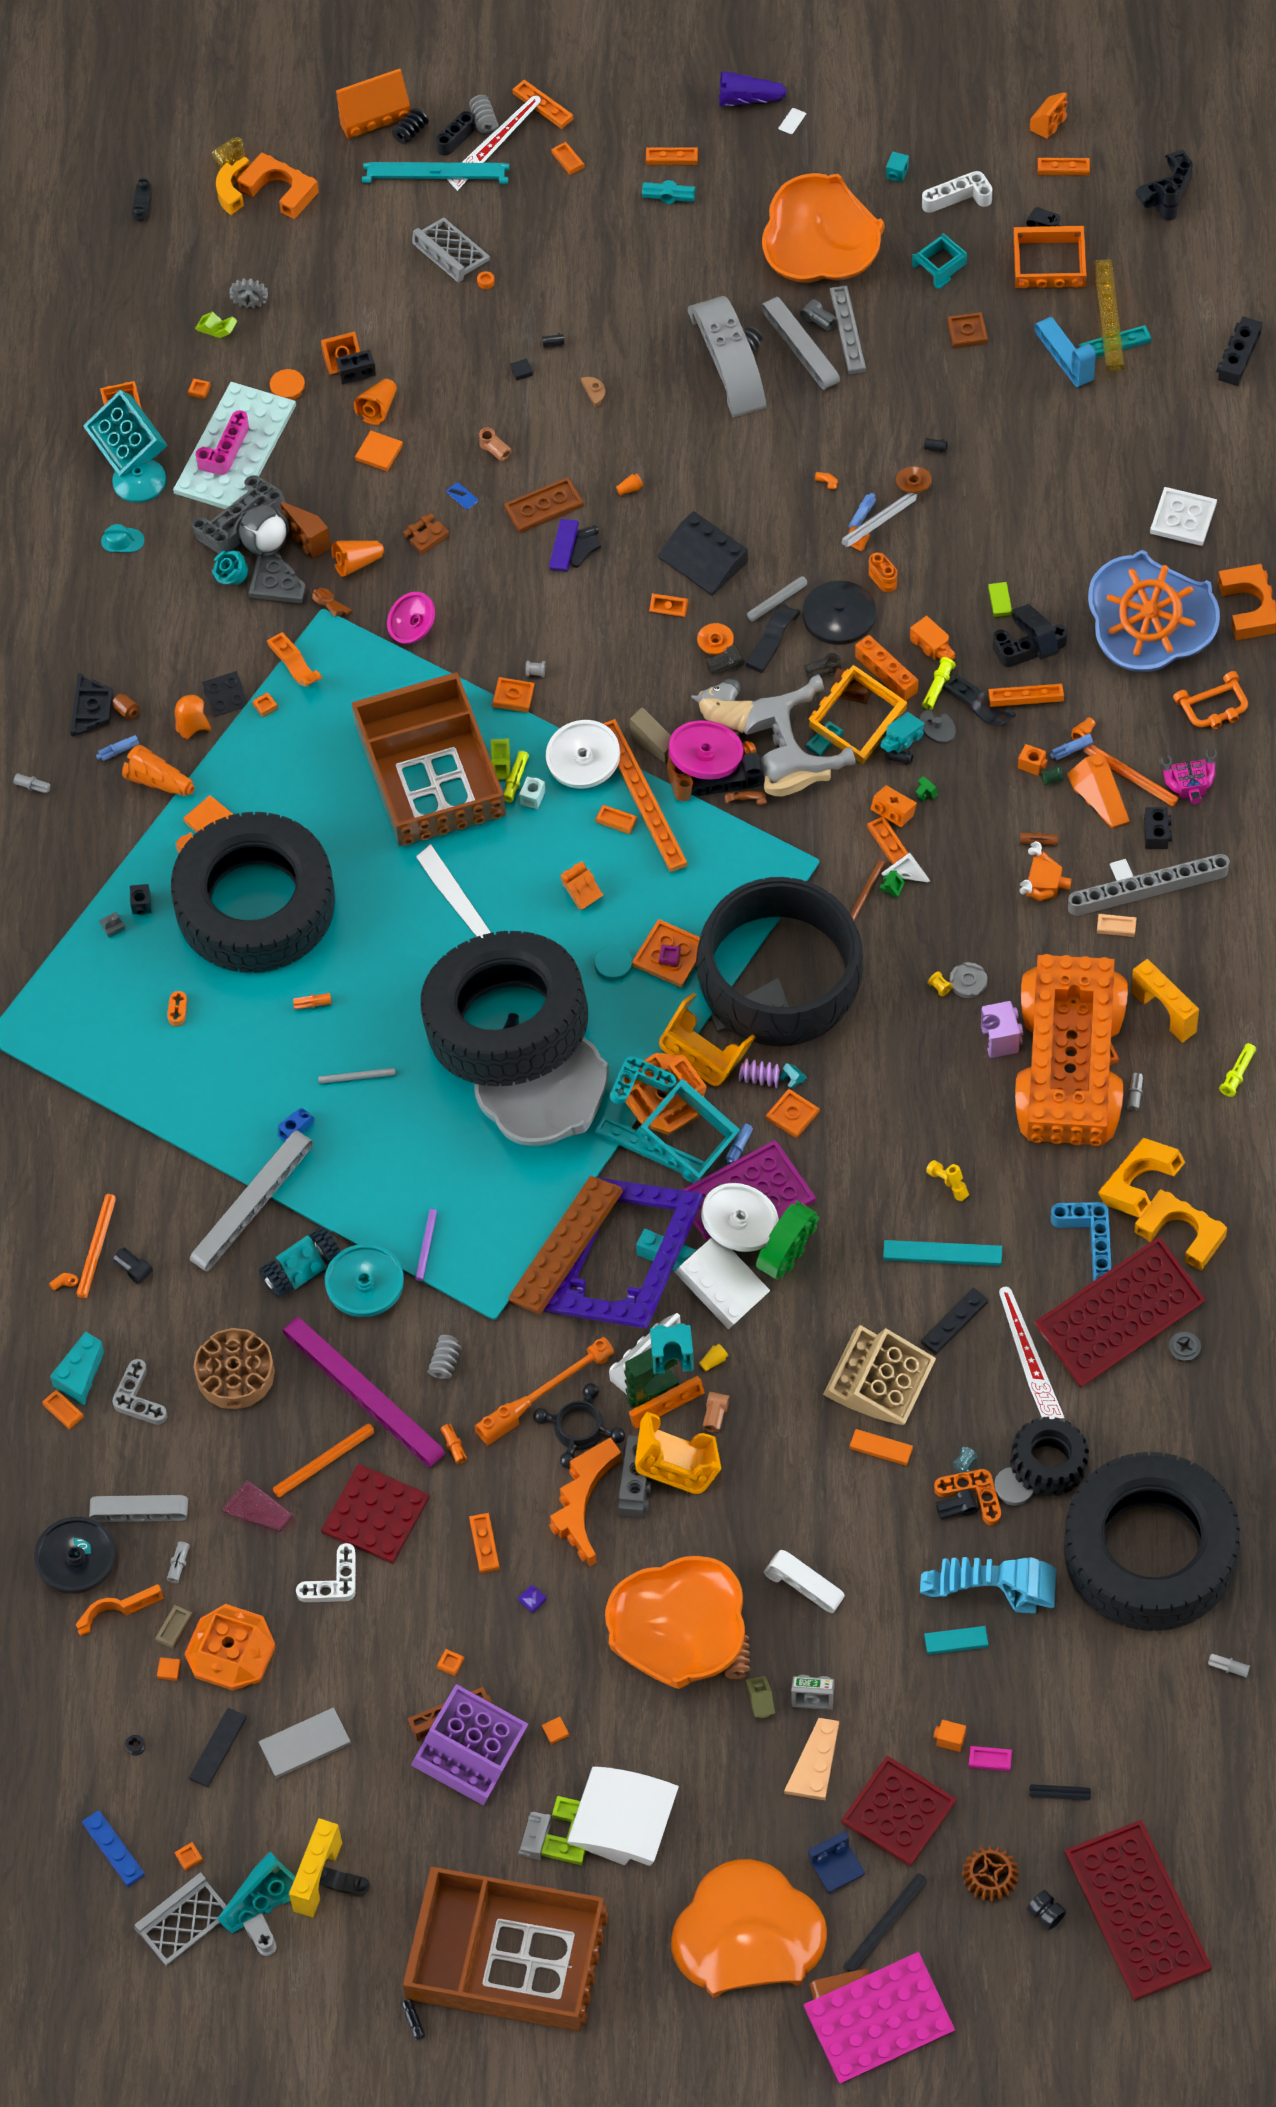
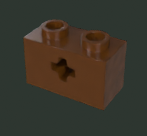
M837 668L831 688L836 682L839 683L842 680L841 676L847 669ZM853 678L839 698L867 704L871 690Z

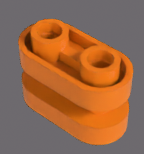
M872 554L869 557V576L882 591H894L897 588V569L884 554Z

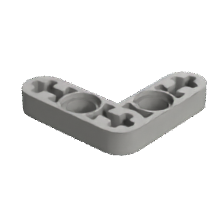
M134 1359L129 1363L112 1400L114 1409L120 1413L152 1424H163L168 1417L165 1407L136 1397L147 1374V1367L143 1360ZM138 1366H141V1370H138V1371H137V1373H136V1378H135V1377H134V1375H135V1370H134V1368H138ZM128 1382L135 1383V1387L130 1390L125 1389L124 1386ZM124 1399L125 1403H122L120 1406L118 1401L121 1402ZM137 1405H144L145 1410L139 1413L135 1411V1407ZM159 1412H161L162 1416L159 1415L157 1418H155L154 1413L158 1414Z

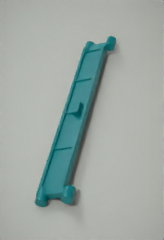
M363 163V169L367 170V176H362V183H371V178L499 179V184H508V177L504 176L505 170H510V164Z

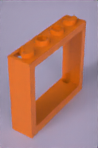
M1084 226L1014 227L1015 288L1086 287ZM1078 243L1080 273L1020 274L1019 244Z

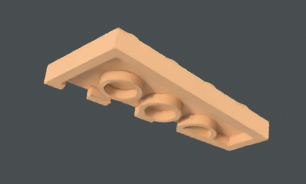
M818 1718L784 1790V1794L826 1800L839 1721Z

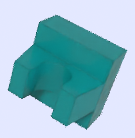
M786 1063L782 1068L784 1071L780 1076V1079L786 1081L789 1077L791 1078L788 1084L790 1088L803 1083L807 1078L795 1065Z

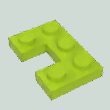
M557 1796L552 1818L571 1822L567 1839L546 1834L541 1856L582 1865L586 1850L567 1843L581 1801Z

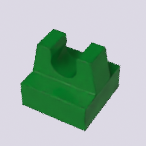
M922 776L918 780L919 788L915 791L918 794L917 798L922 802L928 797L934 800L938 796L937 788Z
M890 871L883 878L885 880L884 885L881 884L879 888L882 892L889 893L892 897H899L905 881L897 871Z

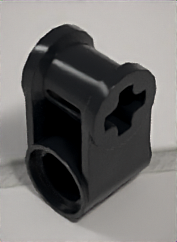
M1035 207L1026 221L1028 227L1060 226V216L1057 213H1052L1040 207Z

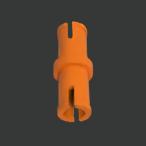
M452 1424L442 1426L440 1431L447 1442V1449L451 1451L455 1459V1463H464L468 1458L462 1449V1442L460 1438H457Z

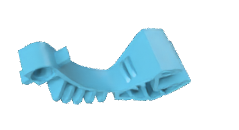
M967 1557L962 1558L961 1568L957 1558H952L951 1565L949 1560L945 1558L942 1561L941 1573L931 1570L921 1574L920 1593L929 1597H945L948 1594L970 1587L998 1586L1005 1593L1015 1612L1036 1613L1037 1605L1048 1608L1055 1607L1056 1568L1035 1558L1003 1561L999 1566H992V1559H987V1566H982L980 1558H974V1567H971Z

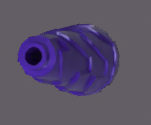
M721 72L719 106L768 103V101H781L782 97H786V87H783L781 83L753 78V76L738 75V73Z

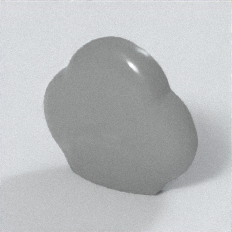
M583 1038L579 1047L566 1062L563 1061V1064L555 1070L552 1068V1072L543 1077L540 1074L538 1079L530 1082L526 1079V1083L517 1085L513 1082L511 1086H501V1083L499 1086H487V1083L485 1086L474 1084L475 1097L482 1112L496 1122L503 1135L512 1142L524 1146L548 1145L587 1131L603 1098L609 1076V1066L603 1058H600L597 1048L589 1040Z

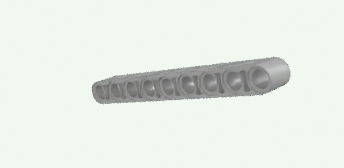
M1218 854L1076 891L1069 895L1068 911L1073 916H1080L1218 880L1228 875L1230 861L1226 855Z
M294 1131L190 1256V1261L204 1271H209L306 1156L313 1145V1141L299 1131Z

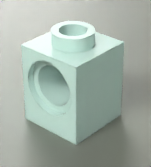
M527 777L519 794L520 805L538 809L546 792L545 781L539 778Z

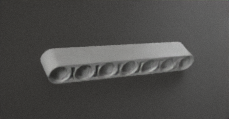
M778 296L761 304V309L766 318L823 390L840 382L835 368Z

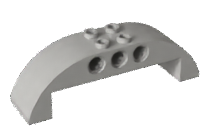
M720 296L689 305L687 310L693 325L698 323L727 391V405L732 417L767 408L763 385L754 355L730 301L725 296Z

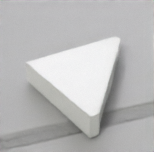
M908 853L881 873L885 876L890 871H897L902 879L927 883L930 881L911 853Z

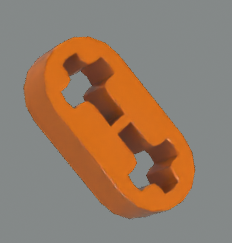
M182 991L173 992L169 999L167 1016L170 1025L174 1027L183 1025L186 1019L188 1002L186 994ZM178 998H181L179 1006H177L176 1001ZM176 1012H178L179 1017L175 1020L174 1017L176 1016Z

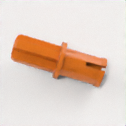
M330 992L320 995L311 994V996L293 999L294 1009L296 1010L310 1007L315 1009L317 1006L332 1005Z

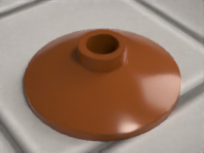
M916 466L904 468L896 476L897 486L909 493L925 491L932 483L931 474L926 469Z

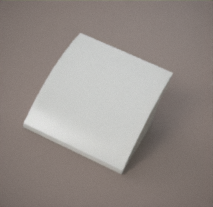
M592 1767L567 1843L624 1866L630 1859L651 1866L655 1860L679 1786L635 1772L605 1767Z

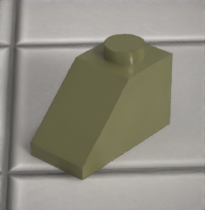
M766 1676L746 1679L754 1716L766 1718L771 1714H775L772 1691Z

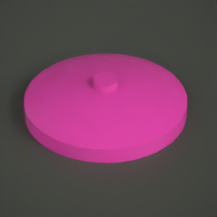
M704 720L692 721L681 725L671 735L669 756L675 766L690 776L701 779H719L732 774L739 767L743 756V745L739 737L722 724Z

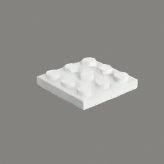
M1164 487L1150 534L1203 546L1217 499Z

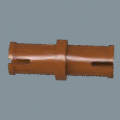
M1037 831V833L1020 832V844H1031L1037 841L1041 845L1057 846L1058 834H1042L1040 831ZM1030 838H1045L1048 840H1034Z

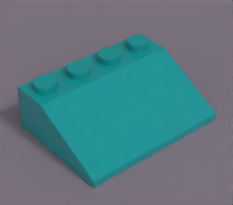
M119 390L83 425L120 477L132 471L134 467L141 466L155 458L167 446L134 398L122 390Z

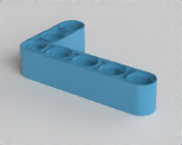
M1052 317L1034 324L1036 334L1076 387L1094 380L1096 356L1090 344L1076 349Z
M1100 1202L1057 1203L1053 1205L1051 1209V1223L1057 1228L1090 1227L1093 1281L1111 1270L1108 1207ZM1098 1248H1103V1249H1105V1250H1104V1251H1099V1250H1097V1249H1098Z

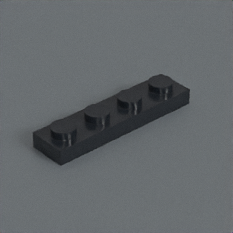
M973 1287L921 1339V1344L937 1355L988 1303V1299Z

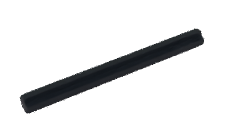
M919 1873L915 1875L845 1963L844 1969L847 1972L856 1971L917 1895L927 1882L923 1875Z

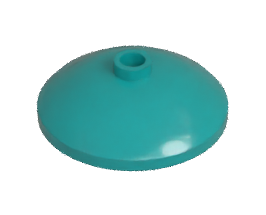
M151 459L141 466L134 467L132 471L122 477L115 471L112 482L114 490L119 497L129 502L142 503L154 499L163 491L166 484V474L163 467Z

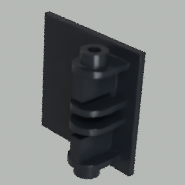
M237 671L202 682L204 693L208 698L214 717L243 708L248 703Z

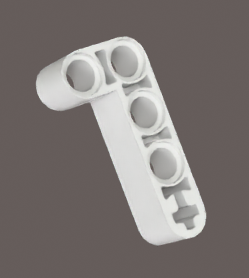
M974 171L925 190L922 193V209L925 212L931 213L971 197L975 199L978 205L986 207L992 203V187L982 172Z
M780 1550L773 1557L764 1571V1574L774 1582H779L781 1579L830 1613L835 1612L845 1597L839 1588L784 1550Z

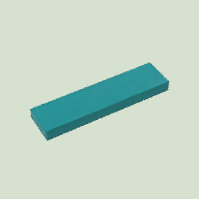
M1144 325L1081 343L1079 348L1090 344L1095 351L1096 358L1150 343L1152 338Z

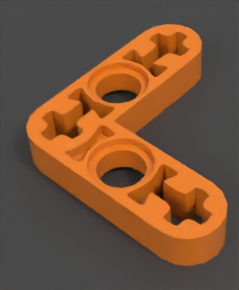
M979 1469L944 1476L935 1481L934 1491L937 1496L942 1498L955 1496L960 1491L971 1489L973 1492L976 1491L984 1522L990 1526L1000 1522L1001 1510L992 1475L988 1470ZM980 1476H983V1478L986 1479V1482L982 1483V1481L979 1480ZM971 1478H974L975 1485H972ZM965 1479L969 1484L967 1487H960L957 1482ZM951 1482H954L955 1489H952ZM944 1484L946 1490L943 1491L940 1485ZM989 1493L993 1496V1499L991 1501H984L982 1495ZM989 1507H992V1512L995 1515L994 1519H991V1516H989Z

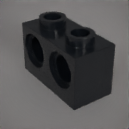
M370 349L336 358L337 371L342 384L376 376L375 363Z
M1145 807V849H1168V842H1172V830H1168V826H1171L1172 817L1168 815V807Z

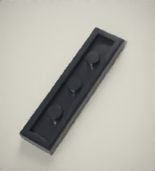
M227 1708L189 1776L191 1781L207 1788L209 1787L247 1719L246 1715Z

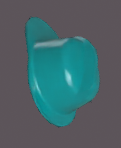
M114 524L105 530L101 543L103 548L109 552H135L143 546L144 536L137 529Z

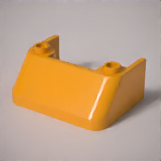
M692 993L680 1004L661 1035L659 1046L667 1054L675 1056L684 1055L703 1080L713 1086H718L724 1082L741 1061L756 1036L752 1034L740 1046L730 1044L724 1051L717 1048L693 1030L697 1019L688 1008L697 994Z

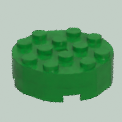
M796 1200V1205L792 1203L776 1223L768 1236L770 1239L766 1247L761 1249L757 1259L756 1268L776 1280L782 1279L785 1272L790 1273L795 1264L794 1260L796 1257L799 1259L804 1253L809 1235L812 1236L816 1231V1224L820 1219L816 1211Z

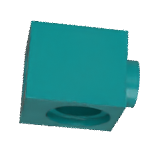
M892 152L886 166V178L903 182L909 168V156Z

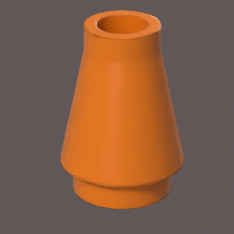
M636 473L634 475L631 474L622 483L617 485L616 489L619 495L622 496L638 491L644 485Z
M1088 717L1085 721L1074 727L1071 733L1072 739L1076 740L1090 734L1096 724L1095 721Z

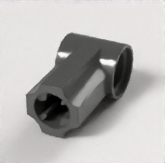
M812 299L800 310V315L805 321H813L825 330L830 331L837 322V318L824 310L820 302Z

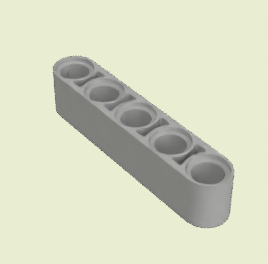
M182 1495L96 1496L90 1499L89 1518L97 1522L183 1521L187 1519L188 1498Z

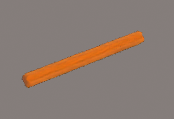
M1093 744L1083 748V751L1089 756L1103 752L1112 770L1167 804L1175 806L1178 802L1176 795Z
M106 1194L77 1290V1297L87 1298L116 1201L115 1196L112 1194Z
M366 1424L273 1487L274 1494L277 1497L283 1496L373 1435L375 1431L372 1425Z

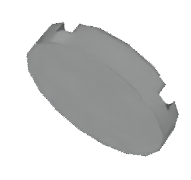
M966 962L954 967L950 973L949 982L953 984L952 990L956 995L963 998H973L984 992L987 987L988 977L981 966Z
M1011 1467L1000 1471L995 1478L994 1487L997 1497L1007 1505H1022L1032 1497L1033 1489L1029 1488L1027 1490L1024 1488V1482L1021 1481L1019 1483L1015 1478L1016 1473H1012Z

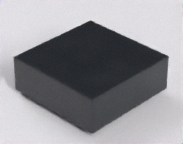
M527 358L510 363L516 380L533 375Z

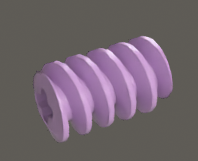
M746 1058L740 1068L739 1082H741L743 1077L745 1083H748L752 1078L753 1084H756L759 1080L760 1085L763 1086L767 1081L768 1087L775 1083L777 1088L780 1077L779 1065L776 1064L772 1068L771 1062H769L764 1067L763 1061H761L759 1066H757L756 1060H753L750 1065Z

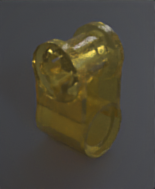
M231 138L223 145L214 149L211 156L221 168L226 163L232 165L245 156L241 138Z

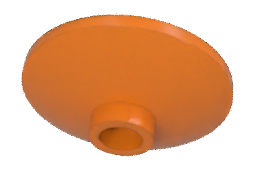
M712 623L704 626L699 631L697 642L704 652L718 655L727 652L732 647L734 636L727 626Z

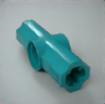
M671 180L664 181L663 184L644 182L642 197L660 199L666 204L674 203L675 200L694 202L696 188L693 186L677 185Z

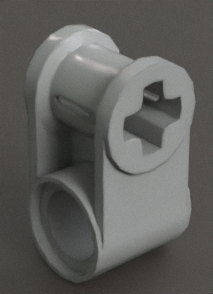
M262 1913L243 1923L250 1939L253 1940L261 1955L270 1956L275 1953L276 1942Z

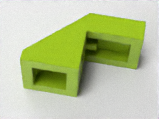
M210 312L202 316L195 329L199 332L222 338L231 333L237 320L232 316L222 321L215 313Z
M509 738L491 739V762L498 780L508 779L511 774Z

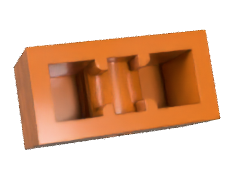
M885 785L874 795L871 810L902 827L913 817L917 803Z

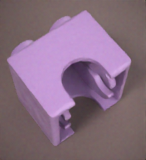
M1011 1001L982 1007L981 1029L983 1035L989 1034L988 1039L990 1043H988L989 1048L987 1050L990 1058L1018 1053L1019 1045L1023 1044L1021 1036L1023 1035L1022 1025L1017 1023L1018 1011L1016 1007L1013 1008Z

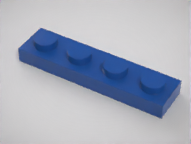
M99 1810L82 1821L85 1829L127 1887L145 1876L143 1870Z

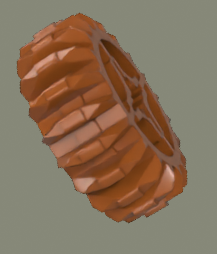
M990 1845L987 1847V1851L980 1847L979 1853L973 1851L972 1857L968 1856L966 1858L967 1863L963 1864L965 1871L962 1872V1877L966 1878L964 1885L969 1886L968 1892L975 1891V1898L982 1895V1901H985L986 1897H990V1902L994 1901V1897L1001 1901L1002 1894L1008 1897L1009 1891L1015 1890L1014 1884H1018L1017 1876H1019V1870L1016 1869L1017 1862H1012L1013 1856H1007L1006 1850L1000 1853L998 1846L995 1848V1851L991 1850ZM983 1862V1869L978 1871L977 1874H973L974 1869ZM987 1868L989 1872L994 1873V1879L989 1874L987 1875ZM1008 1873L1006 1880L998 1885V1879L1003 1877V1874ZM982 1883H986L990 1885V1887L982 1885Z

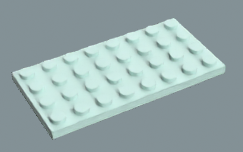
M230 382L173 489L174 494L223 509L232 505L247 493L244 484L245 479L252 475H260L296 407V401ZM238 410L245 411L248 416L249 430L228 473L218 475L200 470L197 466L196 450L201 447L216 449L232 414Z

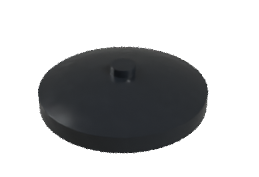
M830 581L819 585L809 593L803 605V620L807 630L815 638L829 644L844 645L860 640L872 629L876 618V607L872 596L863 587L849 581Z
M86 1517L64 1518L50 1525L38 1539L34 1552L35 1565L41 1579L52 1589L68 1594L87 1592L99 1586L110 1575L116 1558L115 1545L108 1530L99 1522ZM74 1538L88 1542L91 1547V1554H85L81 1547L74 1546Z

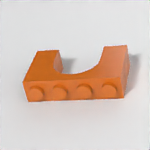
M262 152L237 179L239 191L252 198L268 182L281 180L289 183L291 188L281 198L279 205L281 213L294 220L319 193L318 182L313 177H309L301 171L289 167L286 163L280 162Z
M1262 564L1218 572L1217 582L1222 596L1248 593L1257 597L1262 604L1253 612L1232 615L1231 628L1235 641L1276 633V601L1272 600L1271 585L1267 584L1268 575L1266 570L1263 571Z

